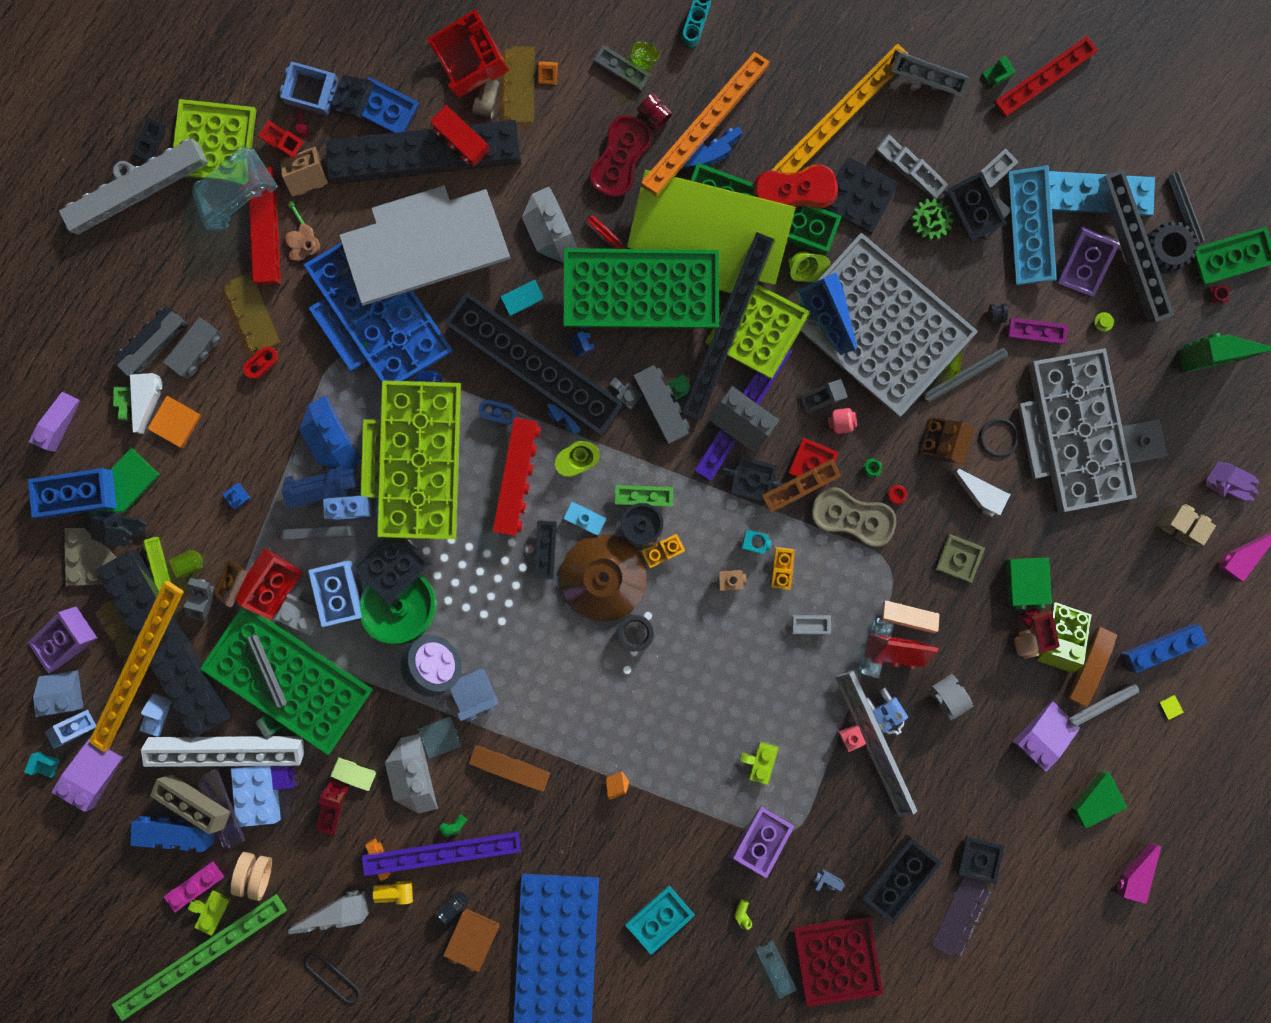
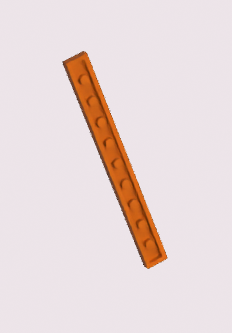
M754 52L643 179L641 187L657 197L769 67L770 61Z

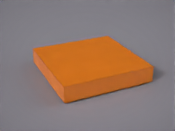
M166 396L148 429L183 448L202 415Z

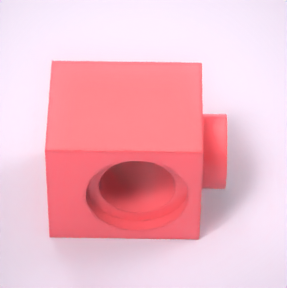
M856 724L837 731L848 752L866 744Z

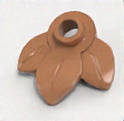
M306 224L300 225L299 232L292 231L285 235L287 245L292 248L288 256L291 260L302 261L308 255H314L320 250V243L314 237L313 229Z

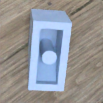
M86 710L52 726L45 733L55 749L96 728V724L89 711Z

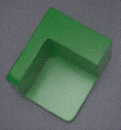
M1004 56L994 66L985 70L982 75L989 87L993 89L1010 79L1015 70L1007 56Z

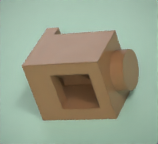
M742 570L718 571L719 591L742 590L743 585H747L746 574H742ZM732 576L737 579L735 584H731L729 581Z

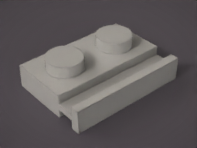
M287 594V598L283 602L275 620L312 636L320 620L317 607L291 594Z

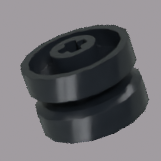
M637 503L630 506L624 512L621 519V533L624 541L635 549L646 550L654 547L660 541L663 534L664 520L661 512L655 506L648 503ZM643 524L645 528H640L639 525Z

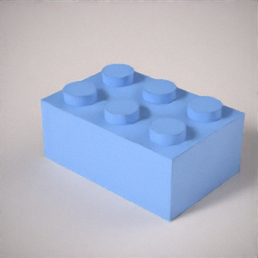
M351 561L309 570L322 627L362 618L360 596L354 570L351 568Z
M236 766L231 768L236 827L273 824L280 821L278 790H273L271 766Z

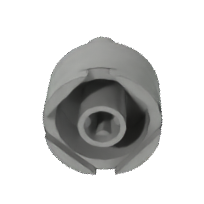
M950 674L929 689L933 698L939 702L938 707L943 714L947 715L950 721L974 707L963 686L956 685L959 681L953 674Z

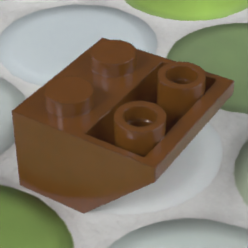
M930 417L920 454L945 462L963 465L974 428L963 422Z

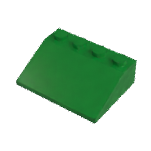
M1215 333L1184 345L1185 348L1179 350L1178 354L1182 372L1185 373L1240 362L1271 351V346L1232 335L1221 336L1220 333Z

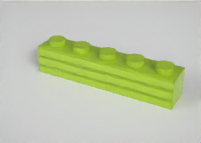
M159 537L144 540L143 547L147 551L146 558L150 562V572L153 574L155 584L160 591L164 582L169 581L171 583Z

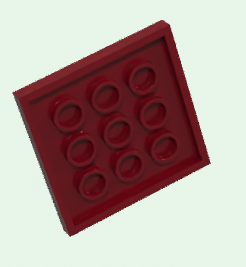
M870 915L793 927L807 1007L884 994Z

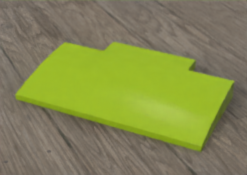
M645 170L643 179L650 173L649 170ZM673 177L657 197L641 187L627 248L719 250V290L732 293L756 232L775 239L759 281L775 285L796 207Z
M382 381L381 420L363 419L361 496L379 498L378 537L456 539L461 383Z

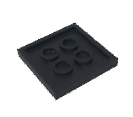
M848 157L837 178L838 194L836 200L831 205L821 209L842 216L841 219L872 234L899 182Z
M380 537L351 568L390 606H393L433 564L406 538Z

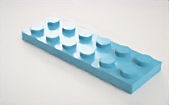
M1049 166L1009 171L1016 284L1025 285L1057 281Z
M1049 171L1052 211L1110 214L1098 179L1107 174ZM1126 176L1140 216L1151 217L1154 212L1155 177Z

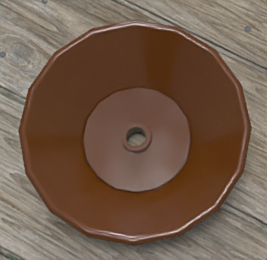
M595 534L578 541L566 554L560 569V587L567 603L579 615L593 621H614L628 615L641 602L647 587V568L640 552L629 546L624 539L612 534ZM601 574H605L607 576L606 581L602 582L599 577Z

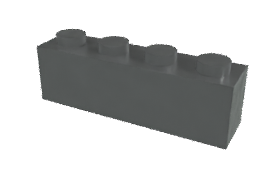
M655 365L635 374L634 379L667 444L670 445L689 435L688 430L690 426L686 419L682 420L679 414L682 412L677 402H673L671 398L673 393L669 385H664L662 381L664 375L661 369H656Z

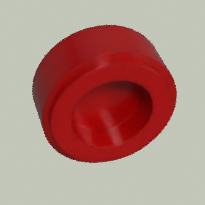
M894 485L889 488L887 498L893 504H901L907 498V491L901 485Z

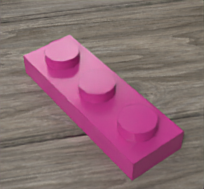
M213 861L165 895L164 898L175 913L224 878V875Z

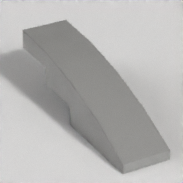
M886 135L876 147L875 151L890 165L931 197L937 199L948 185L923 159H918L907 147H902L890 135Z

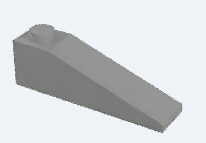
M358 889L348 891L346 895L294 924L288 930V933L309 932L318 926L320 930H325L335 924L336 928L362 923L369 914L365 891L359 892Z

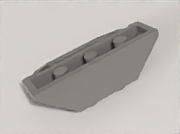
M550 187L533 193L522 215L525 226L538 253L564 263V248H577L572 233Z
M420 733L400 738L385 762L394 801L417 813L437 809Z

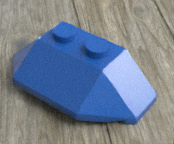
M325 395L310 403L299 430L317 463L335 469L336 466L342 465L343 470L361 464L362 460L327 396Z

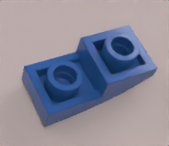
M551 403L547 405L549 410L546 412L552 421L556 419L560 423L565 419L566 422L563 424L569 433L573 431L574 435L581 432L579 426L566 412Z

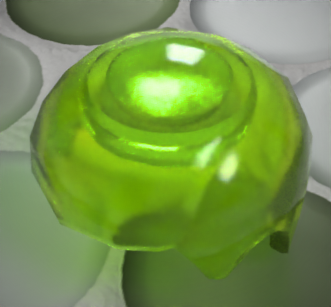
M638 41L631 47L630 58L640 69H649L657 63L661 52L656 51L654 44Z

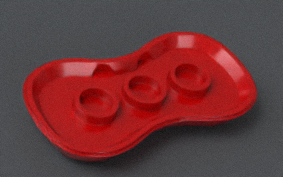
M820 164L808 166L795 173H784L774 170L765 171L759 174L753 183L754 197L794 207L825 208L836 200L838 194L837 179L834 172L829 167Z

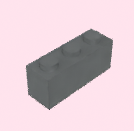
M199 317L165 359L164 363L180 376L188 379L196 373L197 366L208 358L209 351L220 343L223 334Z

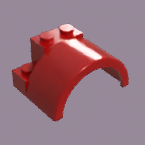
M476 9L427 38L429 45L452 82L448 84L450 89L458 98H461L491 79L496 80L510 71Z

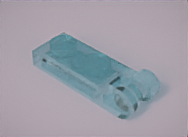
M774 941L768 942V945L764 947L759 946L755 948L779 999L796 991L797 989ZM773 953V956L766 958V954Z

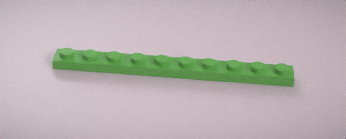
M275 894L112 1004L113 1008L123 1021L283 914L287 910L278 895Z

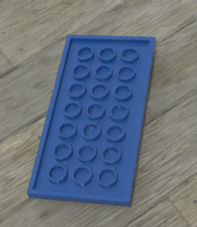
M522 874L514 1023H592L599 877Z

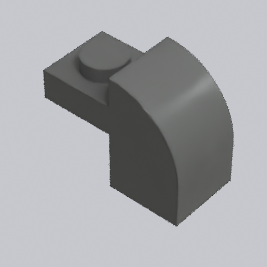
M190 578L188 582L190 595L184 605L186 617L204 622L212 605L215 587L210 586V583L203 579Z

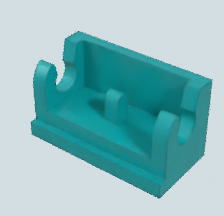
M533 280L501 296V299L511 316L543 300L544 297L536 281Z

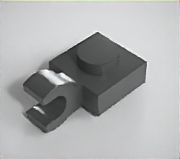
M617 378L610 382V385L619 392L616 398L630 410L643 396L630 383L624 386Z

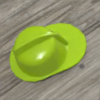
M805 251L798 252L792 258H788L790 275L794 281L816 282L831 266L830 260L826 256L811 254Z
M577 441L559 452L555 459V468L563 476L571 477L591 469L598 463L600 458L599 450L590 442Z

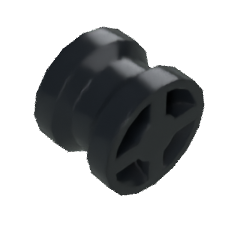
M990 304L988 308L989 322H1007V304Z

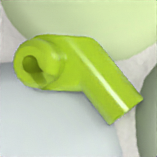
M740 899L734 917L742 929L749 930L752 927V921L746 914L749 903Z

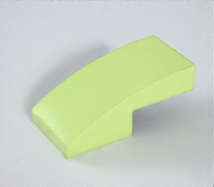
M339 757L331 773V777L369 791L376 772L358 766L354 762Z

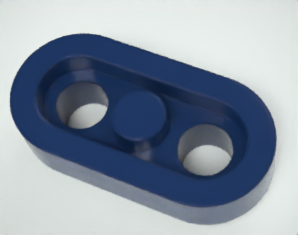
M484 400L478 408L481 417L497 423L510 425L514 422V417L517 418L516 410L512 406L492 400ZM487 407L492 408V412L489 414L485 412ZM506 412L511 414L508 419L504 418V413Z

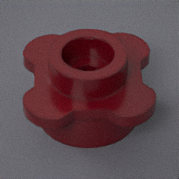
M1213 285L1209 288L1211 292L1210 302L1212 304L1217 302L1228 303L1230 294L1228 286L1222 285L1217 287Z

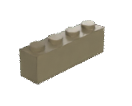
M174 775L156 779L150 795L208 834L223 830L230 815V811Z

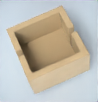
M1187 504L1168 506L1156 525L1170 535L1177 529L1178 531L1174 537L1188 546H1204L1216 525L1211 523L1209 517L1202 514L1198 516L1194 512L1195 509Z

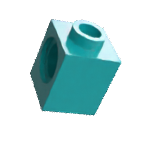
M745 530L741 549L765 554V551L770 549L771 540H768L769 535ZM754 537H759L762 541L759 548L752 546V539Z

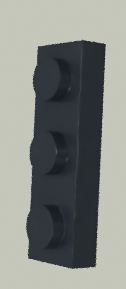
M537 520L534 578L554 579L557 522Z

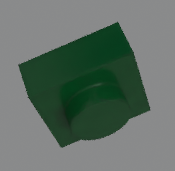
M684 374L667 383L675 400L684 397L692 390Z
M268 714L255 722L265 738L283 728L280 722Z

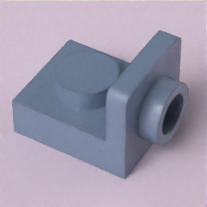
M823 869L820 873H816L812 881L814 889L818 892L824 882L825 886L833 891L835 889L842 891L845 886L843 880Z

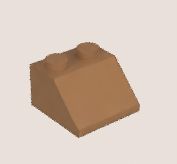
M316 147L299 152L294 158L286 157L280 160L282 177L292 196L303 195L308 190L321 188L328 183Z

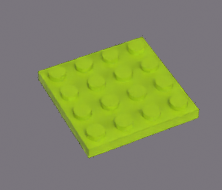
M179 99L173 148L180 145L179 143L185 139H193L199 143L209 163L185 177L246 184V175H248V168H250L256 108Z
M757 284L728 356L772 379L809 317L810 311ZM713 328L705 342L706 345L710 346L717 328Z

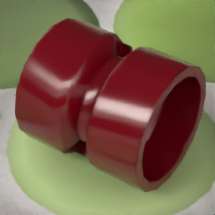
M653 93L638 106L637 112L643 119L648 118V124L656 131L667 123L673 113L666 105L662 106V101Z

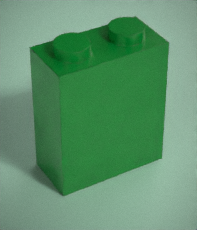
M1049 558L1006 559L1008 605L1014 606V609H1026V605H1033L1034 608H1046L1045 604H1052Z

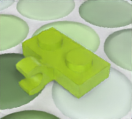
M759 741L755 756L746 753L741 754V762L753 764L749 780L766 785L769 784L778 746Z
M212 891L206 904L197 899H194L193 902L191 901L188 910L201 913L194 928L212 936L231 898Z

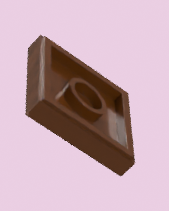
M229 560L213 595L226 606L232 607L248 571Z

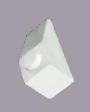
M154 373L130 375L134 433L144 434L160 397V390L163 386L162 380Z
M961 469L953 471L954 476L975 504L983 509L982 513L990 517L1001 515L1010 494Z

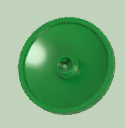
M421 576L393 606H390L368 584L360 600L362 617L360 619L362 625L373 638L381 643L394 646L411 643L420 638L429 629L435 618L437 600L434 589Z

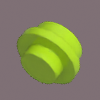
M1103 312L1095 317L1094 325L1097 330L1106 332L1113 327L1114 319L1109 313Z

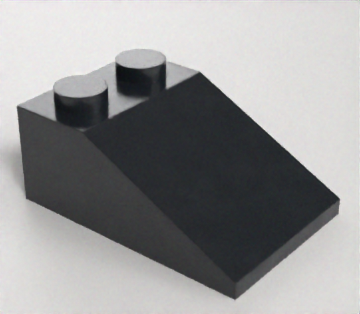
M982 171L943 191L950 209L971 241L1007 224Z

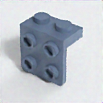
M484 669L476 670L459 678L457 683L450 688L460 711L458 713L460 721L466 719L469 722L477 718L476 714L484 711V714L495 710L494 706L499 703Z

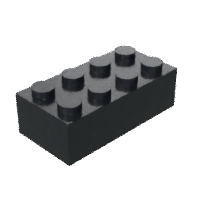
M906 834L859 895L862 900L894 924L942 863Z

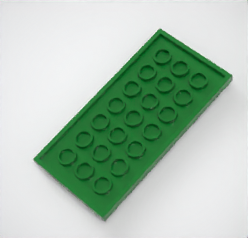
M564 248V327L719 328V250Z
M241 607L200 668L328 755L331 754L373 691L372 688L269 619L244 607ZM252 635L258 636L287 702L286 705L280 708L275 707L248 645L247 638Z

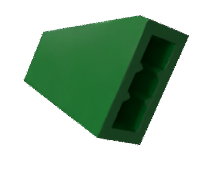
M1102 770L1098 773L1071 807L1074 812L1072 817L1077 825L1080 824L1082 827L1088 828L1127 808L1110 772Z

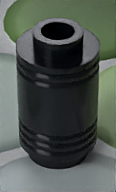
M461 890L454 892L435 910V919L441 925L443 923L448 925L468 907V903H470L468 897Z

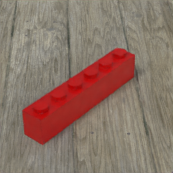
M271 167L248 168L246 184L249 186L247 203L250 205V212H248L247 218L248 223L251 224L248 238L252 245V250L249 251V258L253 269H250V278L258 286L281 285L276 172Z
M514 417L493 532L517 536L518 533L522 532L523 521H520L521 514H525L527 503L524 502L525 495L529 494L530 484L527 483L528 476H532L534 469L531 460L532 457H536L537 446L534 444L535 439L539 438L541 431L537 421Z

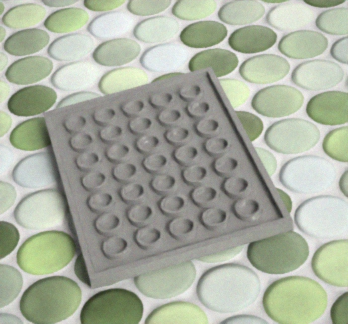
M860 233L818 279L820 280L833 273H837L844 289L857 349L840 355L828 341L826 333L821 327H817L814 324L815 320L811 315L807 318L800 332L900 418L978 331L864 234ZM798 301L796 305L802 307L800 302Z

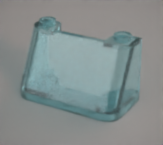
M242 146L236 149L234 155L207 177L196 182L193 185L192 194L204 227L209 230L223 231L229 226L227 222L231 220L230 215L254 196L260 197L262 195L261 192L268 189L269 192H272L278 186L254 148Z

